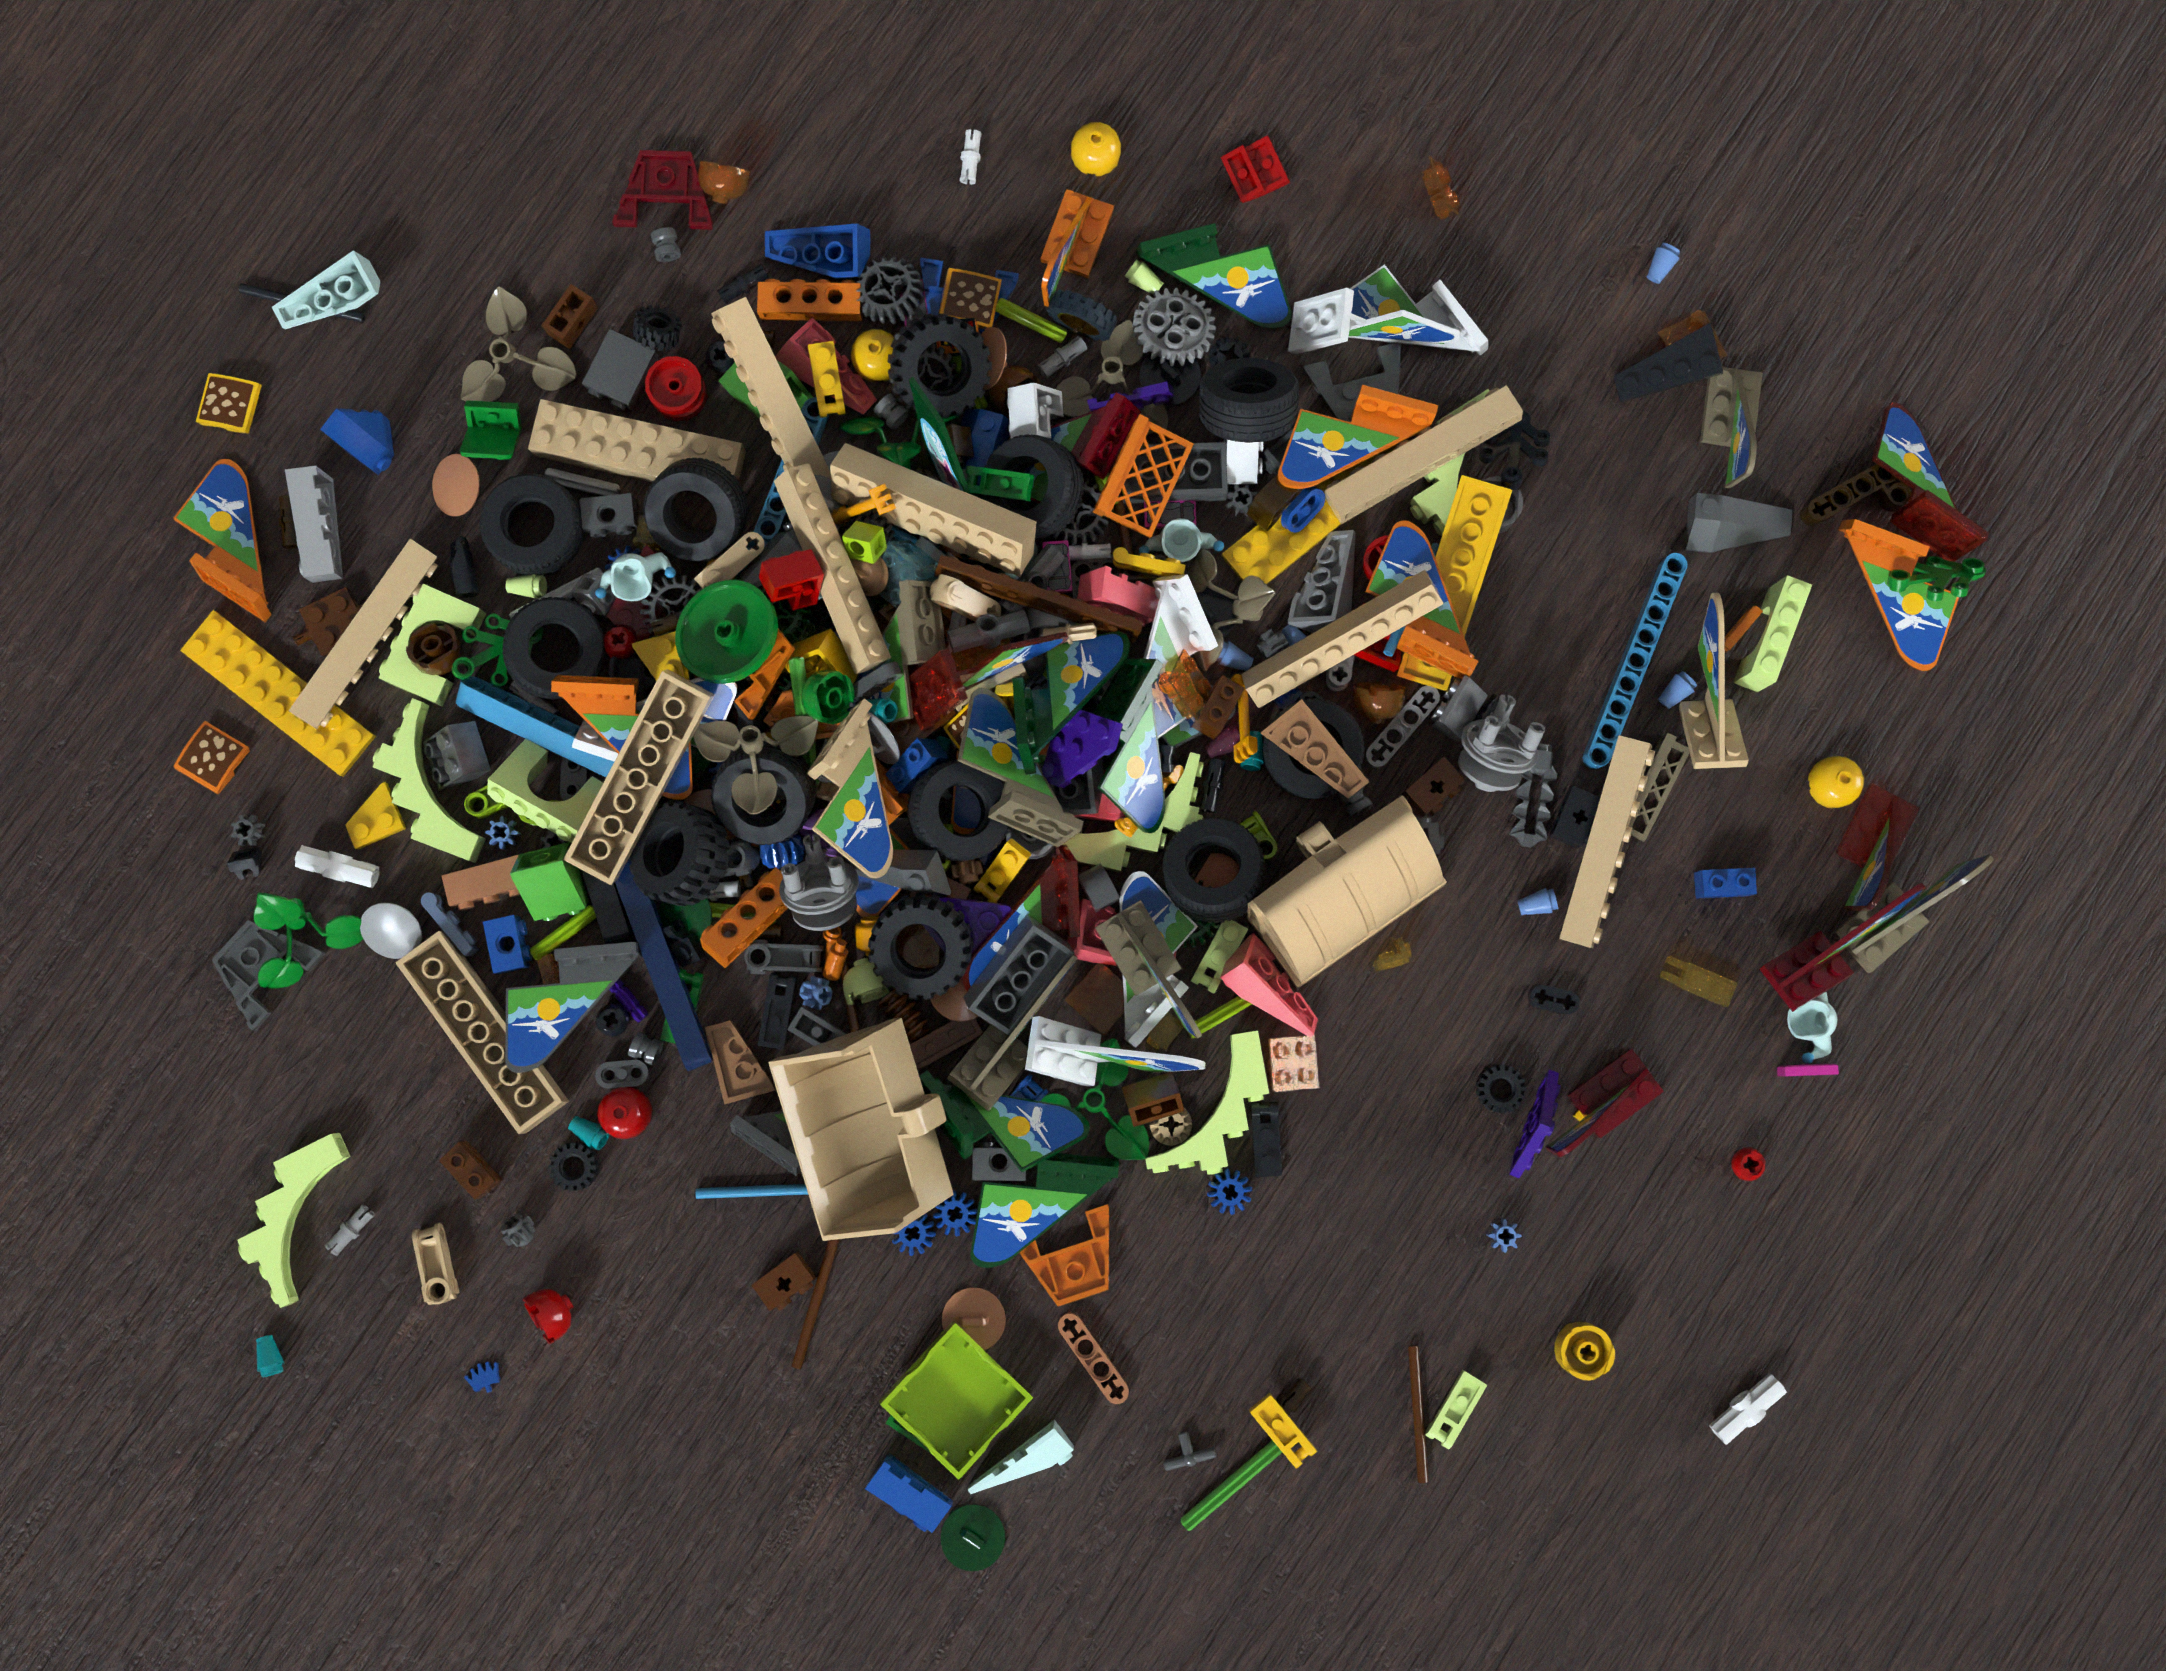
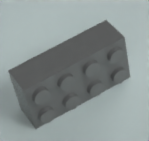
M1226 442L1194 443L1168 501H1226L1228 494ZM1143 444L1139 451L1145 449ZM1148 444L1149 448H1150V447H1153V446H1156V445H1159V444ZM1180 444L1168 445L1172 459L1181 457L1186 447ZM1163 447L1151 451L1155 465L1168 461ZM1146 453L1136 457L1135 463L1138 471L1151 467ZM1179 461L1174 463L1176 468ZM1170 464L1157 468L1162 482L1172 479L1173 473ZM1131 468L1129 474L1134 473L1133 468ZM1153 470L1140 474L1145 488L1157 485ZM1136 476L1126 479L1124 485L1127 494L1140 490ZM1168 485L1163 486L1165 492L1167 490ZM1159 488L1146 492L1150 502L1162 500ZM1142 494L1129 498L1131 503L1145 502Z
M1027 914L963 998L968 1009L1010 1036L1051 981L1074 955V951L1065 939Z

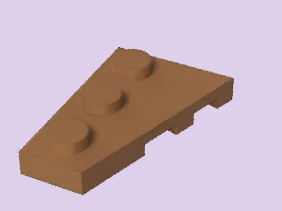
M730 1020L705 1027L724 1104L776 1091L775 1086L733 1021Z

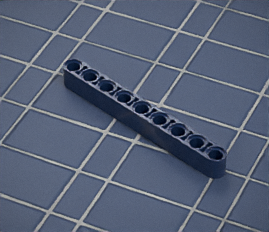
M628 859L615 884L686 1070L689 1072L713 1062V1055L685 981L682 979L681 982L678 973H681L670 946V941L663 932L664 925L654 899L645 896L639 887L636 886L633 880L634 875L631 874L629 867L631 860Z

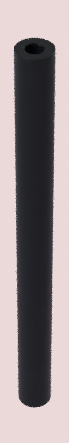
M244 283L239 285V293L270 301L280 302L289 295ZM355 310L332 315L364 323L366 317L365 313Z

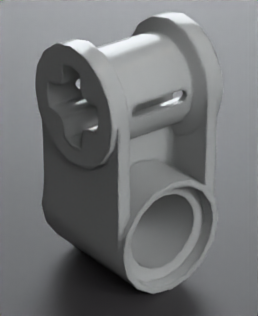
M1354 655L1326 670V685L1331 691L1341 692L1348 686L1352 677ZM1336 673L1340 674L1341 682L1337 681Z

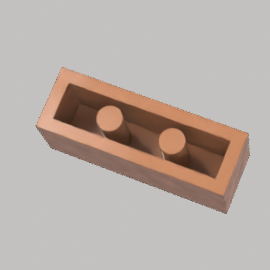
M518 855L442 875L448 905L462 911L473 908L476 902L484 901V904L499 901V896L509 894L510 897L519 896L520 893L510 875Z

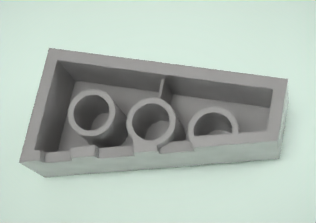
M317 466L285 469L296 531V541L300 554L299 570L301 575L312 583L343 579L333 478Z

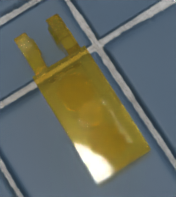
M1667 956L1666 963L1683 971L1680 978L1670 972L1662 971L1660 978L1676 984L1680 989L1723 1007L1729 1006L1737 982L1692 963H1686Z

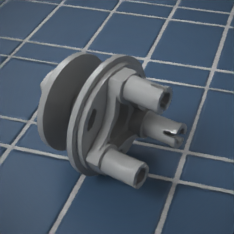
M1501 695L1494 713L1491 712L1486 719L1470 722L1465 726L1461 735L1464 749L1461 751L1458 759L1459 767L1475 783L1476 788L1487 792L1507 791L1516 788L1520 784L1523 773L1531 770L1536 765L1538 760L1537 747L1545 731V727L1537 722H1532L1526 733L1510 724L1509 716L1516 704V700L1507 695V698L1505 695Z
M812 834L813 841H811L810 835L803 838L807 853L806 861L796 866L792 863L786 864L781 868L783 879L780 883L779 892L782 902L791 910L793 919L799 926L808 930L824 931L844 924L854 915L857 909L855 893L859 886V878L855 868L844 862L842 857H826V853L822 851L819 835Z

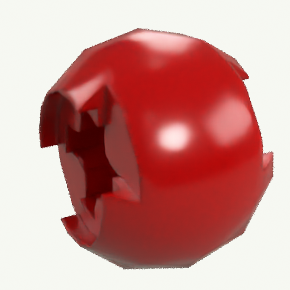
M624 627L612 628L604 637L605 652L610 657L616 656L618 660L627 659L635 651L632 647V643L637 642L635 635Z
M1744 1147L1738 1150L1732 1158L1731 1168L1734 1174L1744 1181H1754L1761 1177L1765 1171L1766 1161L1763 1155L1754 1148ZM1747 1159L1753 1160V1165L1749 1169L1744 1168L1743 1165L1747 1163Z

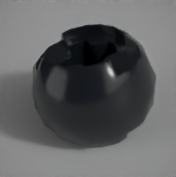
M725 341L712 343L706 351V363L710 369L717 373H725L735 362L725 351ZM721 353L725 355L726 359L722 361L718 359L717 355Z
M610 1003L604 1005L596 1015L597 1028L606 1036L615 1037L622 1034L629 1025L628 1012L619 1004ZM615 1013L618 1023L612 1024L610 1027L607 1017L613 1016Z

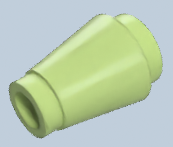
M1137 259L1125 275L1129 279V283L1153 295L1164 284L1144 261L1141 263Z
M535 574L507 578L506 591L507 593L537 599L546 594L547 581L545 576Z

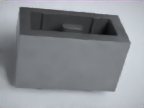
M1466 675L1460 680L1455 679L1443 696L1447 698V701H1442L1431 717L1434 721L1431 728L1459 743L1465 726L1473 722L1488 695Z
M475 721L447 725L423 742L424 752L429 759L432 778L437 784L438 791L478 779L491 770Z

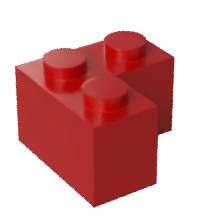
M812 549L794 551L790 555L778 558L771 557L761 563L759 579L771 603L787 599L793 611L817 604L824 573Z

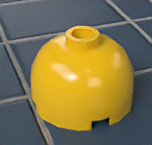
M1090 122L1076 131L1071 142V158L1074 165L1082 173L1102 176L1110 173L1119 162L1121 142L1116 131L1109 125L1102 122Z
M871 329L864 331L855 339L851 350V360L854 370L861 378L869 382L890 380L888 370L891 369V364L888 363V354L893 352V348L890 346L894 340L890 333L880 329Z
M1832 756L1822 759L1812 767L1808 775L1811 796L1817 803L1826 808H1840L1850 805L1860 796L1864 788V776L1861 768L1847 757Z

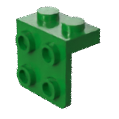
M466 400L464 408L468 429L460 448L461 456L494 458L498 460L512 458L522 430L518 403Z

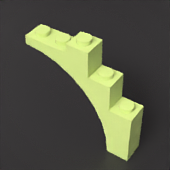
M1489 389L1485 390L1484 392L1474 397L1467 403L1463 404L1456 410L1452 411L1448 415H1456L1459 412L1463 411L1462 409L1468 403L1472 401L1478 402L1484 399L1485 395L1489 392ZM1441 418L1440 420H1438V421L1435 423L1434 427L1437 426V425H1439V424H1440V421H1441L1443 418ZM1465 453L1424 476L1433 485L1414 496L1410 502V510L1417 520L1421 519L1423 524L1433 519V526L1440 536L1443 534L1457 491L1458 474Z
M412 698L411 702L404 708V719L401 727H398L394 732L393 746L382 743L381 748H378L374 753L373 768L401 778L400 783H397L393 788V800L391 803L420 813L419 819L416 818L411 826V839L476 863L485 838L467 830L453 819L439 803L429 785L422 755L423 726L429 705Z
M1190 752L1181 778L1174 790L1165 799L1164 817L1156 832L1144 833L1138 828L1131 838L1118 829L1104 833H1078L1062 844L1059 859L1092 867L1101 864L1105 870L1121 873V868H1127L1130 852H1126V848L1157 854L1158 848H1164L1167 835L1162 833V829L1178 832L1183 827H1186V825H1191L1192 822H1197L1203 818V815L1198 814L1199 807L1189 805L1190 802L1195 803L1198 787H1193L1195 777H1201L1204 762L1199 761L1200 754Z
M1258 1030L1230 1035L1232 1053L1230 1075L1223 1097L1213 1115L1199 1131L1182 1144L1166 1152L1145 1158L1147 1169H1153V1173L1169 1171L1168 1166L1179 1164V1169L1195 1166L1194 1161L1199 1160L1200 1170H1207V1175L1221 1173L1223 1172L1222 1167L1228 1166L1222 1134H1227L1228 1138L1243 1136V1131L1249 1130L1243 1098H1248V1102L1264 1100L1263 1095L1269 1094Z
M340 1133L329 1134L273 1162L276 1168L274 1170L275 1177L279 1183H283L284 1187L255 1201L257 1215L262 1222H265L266 1226L237 1240L239 1243L238 1251L242 1259L247 1261L248 1264L260 1263V1274L268 1281L271 1287V1298L276 1304H279L280 1308L299 1301L292 1281L290 1267V1243L296 1217L304 1200L317 1182L333 1167L351 1157Z

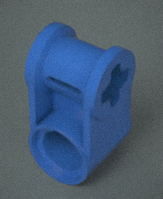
M1030 1073L1014 1089L1010 1096L1041 1101L1049 1091L1047 1089L1043 1090L1032 1079L1033 1075ZM1027 1086L1036 1093V1096L1027 1089Z

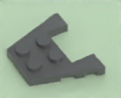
M1392 343L1377 348L1383 372L1381 374L1333 385L1326 360L1305 365L1303 372L1306 377H1309L1319 396L1321 395L1333 417L1351 422L1352 411L1362 385L1398 394L1401 343Z
M247 920L213 957L212 961L226 987L231 990L238 1009L243 1012L247 1020L248 1027L252 1031H256L272 1013L253 996V993L260 986L258 971L262 964L270 958H286L287 935L275 930L260 928L254 921ZM292 938V959L299 962L306 971H311L326 953Z

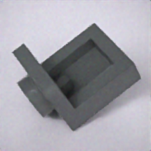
M1431 818L1417 819L1436 856L1441 854L1440 849H1444L1443 834H1439L1438 822L1431 823Z

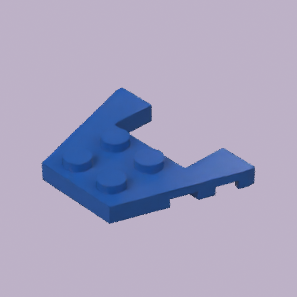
M920 258L928 314L938 315L944 290L943 287H940L944 262ZM996 270L995 278L1002 279L998 300L1000 298L1008 300L1019 280V273ZM996 311L992 327L994 326L995 322L997 321L1000 313ZM978 328L979 333L981 334L984 331V329Z

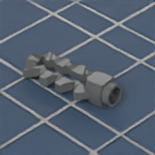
M1539 743L1536 765L1531 770L1523 773L1522 777L1527 781L1515 789V796L1520 798L1522 802L1512 810V814L1519 821L1509 831V835L1516 837L1523 847L1531 848L1539 841L1547 840V833L1542 822L1550 819V811L1546 808L1545 803L1552 801L1554 796L1547 782L1557 779V773L1552 765L1553 746ZM1532 774L1542 775L1534 835L1524 833Z

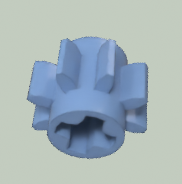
M504 816L500 817V822L490 821L492 826L490 830L485 831L486 834L492 837L489 842L490 845L494 846L499 842V847L502 850L506 849V844L516 845L514 839L516 836L521 835L520 832L514 829L517 822L512 820L507 824V819ZM501 828L506 829L504 831L506 834L505 838L500 837L502 835L500 832Z
M811 976V981L803 982L799 994L804 999L803 1005L821 1010L822 1005L829 1004L833 992L828 986L830 981Z
M1504 1218L1501 1219L1500 1225L1491 1223L1493 1227L1492 1233H1487L1486 1236L1493 1238L1492 1248H1496L1500 1244L1501 1250L1504 1253L1507 1252L1508 1246L1517 1248L1516 1238H1520L1522 1235L1514 1231L1517 1227L1516 1223H1511L1507 1226V1221ZM1505 1230L1509 1233V1237H1506L1503 1241L1498 1236Z

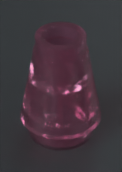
M1235 725L1230 728L1226 727L1204 747L1210 757L1215 759L1234 751L1233 746L1240 742V733Z

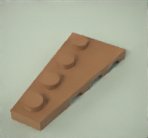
M1302 699L1261 732L1262 735L1348 799L1369 783L1368 779Z

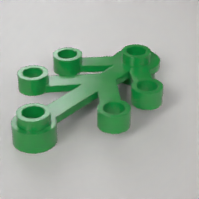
M1931 556L1927 558L1926 565L1917 562L1912 575L1901 569L1890 571L1887 584L1891 591L1903 592L1909 585L1935 581L1932 586L1928 587L1926 598L1931 601H1941L1944 595V588L1951 578L1961 577L1959 581L1952 584L1951 594L1955 597H1965L1968 594L1970 582L1985 576L1986 568L1984 567V562L1977 558H1966L1961 564L1944 560L1937 556Z
M490 614L485 619V626L491 631H495L498 628L506 630L510 620L503 619L497 614ZM490 618L496 619L497 622H498V625H497V626H492V625H490V624H489V619H490ZM474 626L466 627L462 632V638L465 642L473 643L478 641L493 646L470 659L467 657L456 659L451 668L453 675L461 680L468 679L473 674L475 668L499 655L496 671L491 676L490 682L496 688L503 687L508 681L502 650L504 637L479 631ZM543 627L535 631L534 636H531L529 654H531L532 645L542 639ZM466 631H473L475 638H468ZM459 665L466 667L467 672L465 674L458 671ZM495 676H502L503 683H497L494 679Z

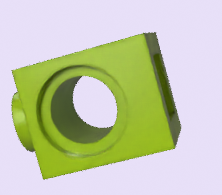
M855 521L842 536L843 545L848 557L851 559L874 564L887 549L884 530L880 526Z

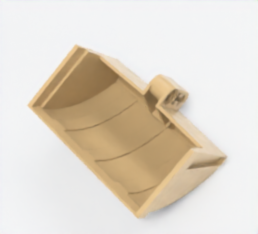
M1402 795L1335 840L1320 821L1297 837L1296 843L1307 860L1249 902L1247 919L1298 989L1446 885L1447 881L1442 875L1440 864L1425 832L1412 813L1410 804Z
M902 1018L890 1019L881 1024L821 1043L798 1054L780 1056L768 1062L823 1241L896 1233L954 1195L935 1131L936 1127L947 1121L940 1094H924Z

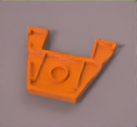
M779 628L775 645L770 655L754 673L749 675L754 683L734 701L747 718L751 720L756 717L795 650L794 646Z
M1108 1204L1085 1212L1093 1239L1043 1256L1040 1255L1035 1240L1020 1252L1022 1258L1058 1307L1109 1290Z

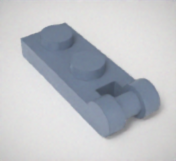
M433 893L423 894L421 897L422 906L462 954L471 957L479 951L475 945L477 942L475 937L468 930L463 931L458 925L460 923L459 918L451 910L447 912L443 907V898Z

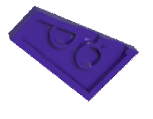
M1168 382L1136 388L1132 391L1133 395L1121 394L1140 411L1144 410V406L1150 404L1155 406L1163 405L1169 402V398L1175 397L1173 387ZM1115 393L1110 394V398L1107 401L1097 403L1096 398L1088 399L1089 409L1094 411L1106 406Z

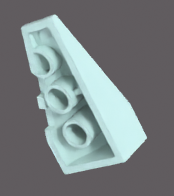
M352 251L275 304L272 309L282 328H292L360 307L378 294L380 279L371 262L357 252Z
M1054 1419L970 1483L968 1491L970 1494L1052 1467L1057 1462L1059 1465H1062L1073 1456L1071 1452L1074 1450V1445Z

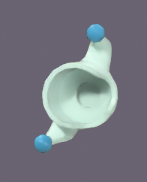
M1178 518L1168 522L1162 529L1161 534L1150 538L1145 545H1142L1139 548V554L1163 551L1168 558L1185 562L1195 557L1200 549L1214 548L1215 551L1220 552L1224 549V543L1217 540L1210 533L1200 532L1197 526L1190 520Z
M661 552L646 557L633 553L624 554L618 557L613 562L611 568L602 574L600 586L596 589L595 595L601 599L606 597V590L611 585L612 593L617 598L625 601H639L646 598L651 592L652 579L655 572L664 569L665 575L668 578H673L676 575V570L671 566L669 559Z
M1827 992L1794 1012L1790 1009L1788 1011L1787 1022L1791 1034L1799 1039L1810 1040L1814 1044V1049L1811 1053L1808 1052L1802 1055V1061L1805 1064H1810L1815 1059L1827 1056L1832 1050L1830 1035L1835 1031L1838 1019L1834 1008L1828 1003Z

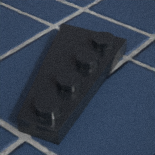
M1711 323L1615 375L1614 382L1620 403L1722 375L1723 369Z

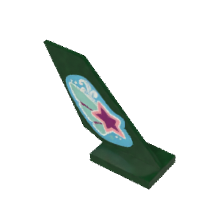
M914 377L909 378L927 457L940 482L971 494L967 485L968 474H965V468L961 469L944 420ZM971 494V495H973V496H976V497L982 499V498H981L982 495H974V494ZM959 553L964 561L971 557L966 554Z

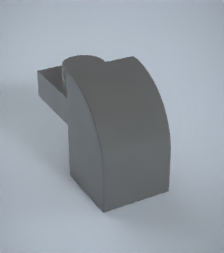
M1101 864L1076 875L1085 897H1088L1096 913L1120 900L1112 881Z

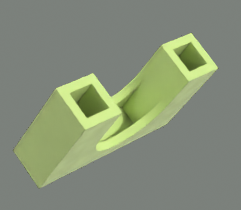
M1787 575L1768 588L1761 607L1762 613L1769 615L1767 625L1755 649L1741 660L1733 683L1759 692L1777 681L1811 590V584Z
M423 584L418 595L413 597L414 604L410 612H407L403 617L402 629L399 636H396L391 643V653L388 659H385L380 666L379 678L443 707L454 683L438 675H429L418 670L411 663L406 652V646L409 648L411 643L409 638L420 627L431 623L436 625L447 624L461 631L468 626H474L479 630L486 613L478 607ZM466 631V633L475 636L473 631Z
M525 739L488 778V795L494 801L502 802L509 806L517 814L524 815L533 820L539 827L547 828L557 834L560 839L572 843L603 782L592 776L572 798L561 802H550L538 798L531 792L529 786L547 767L548 751Z

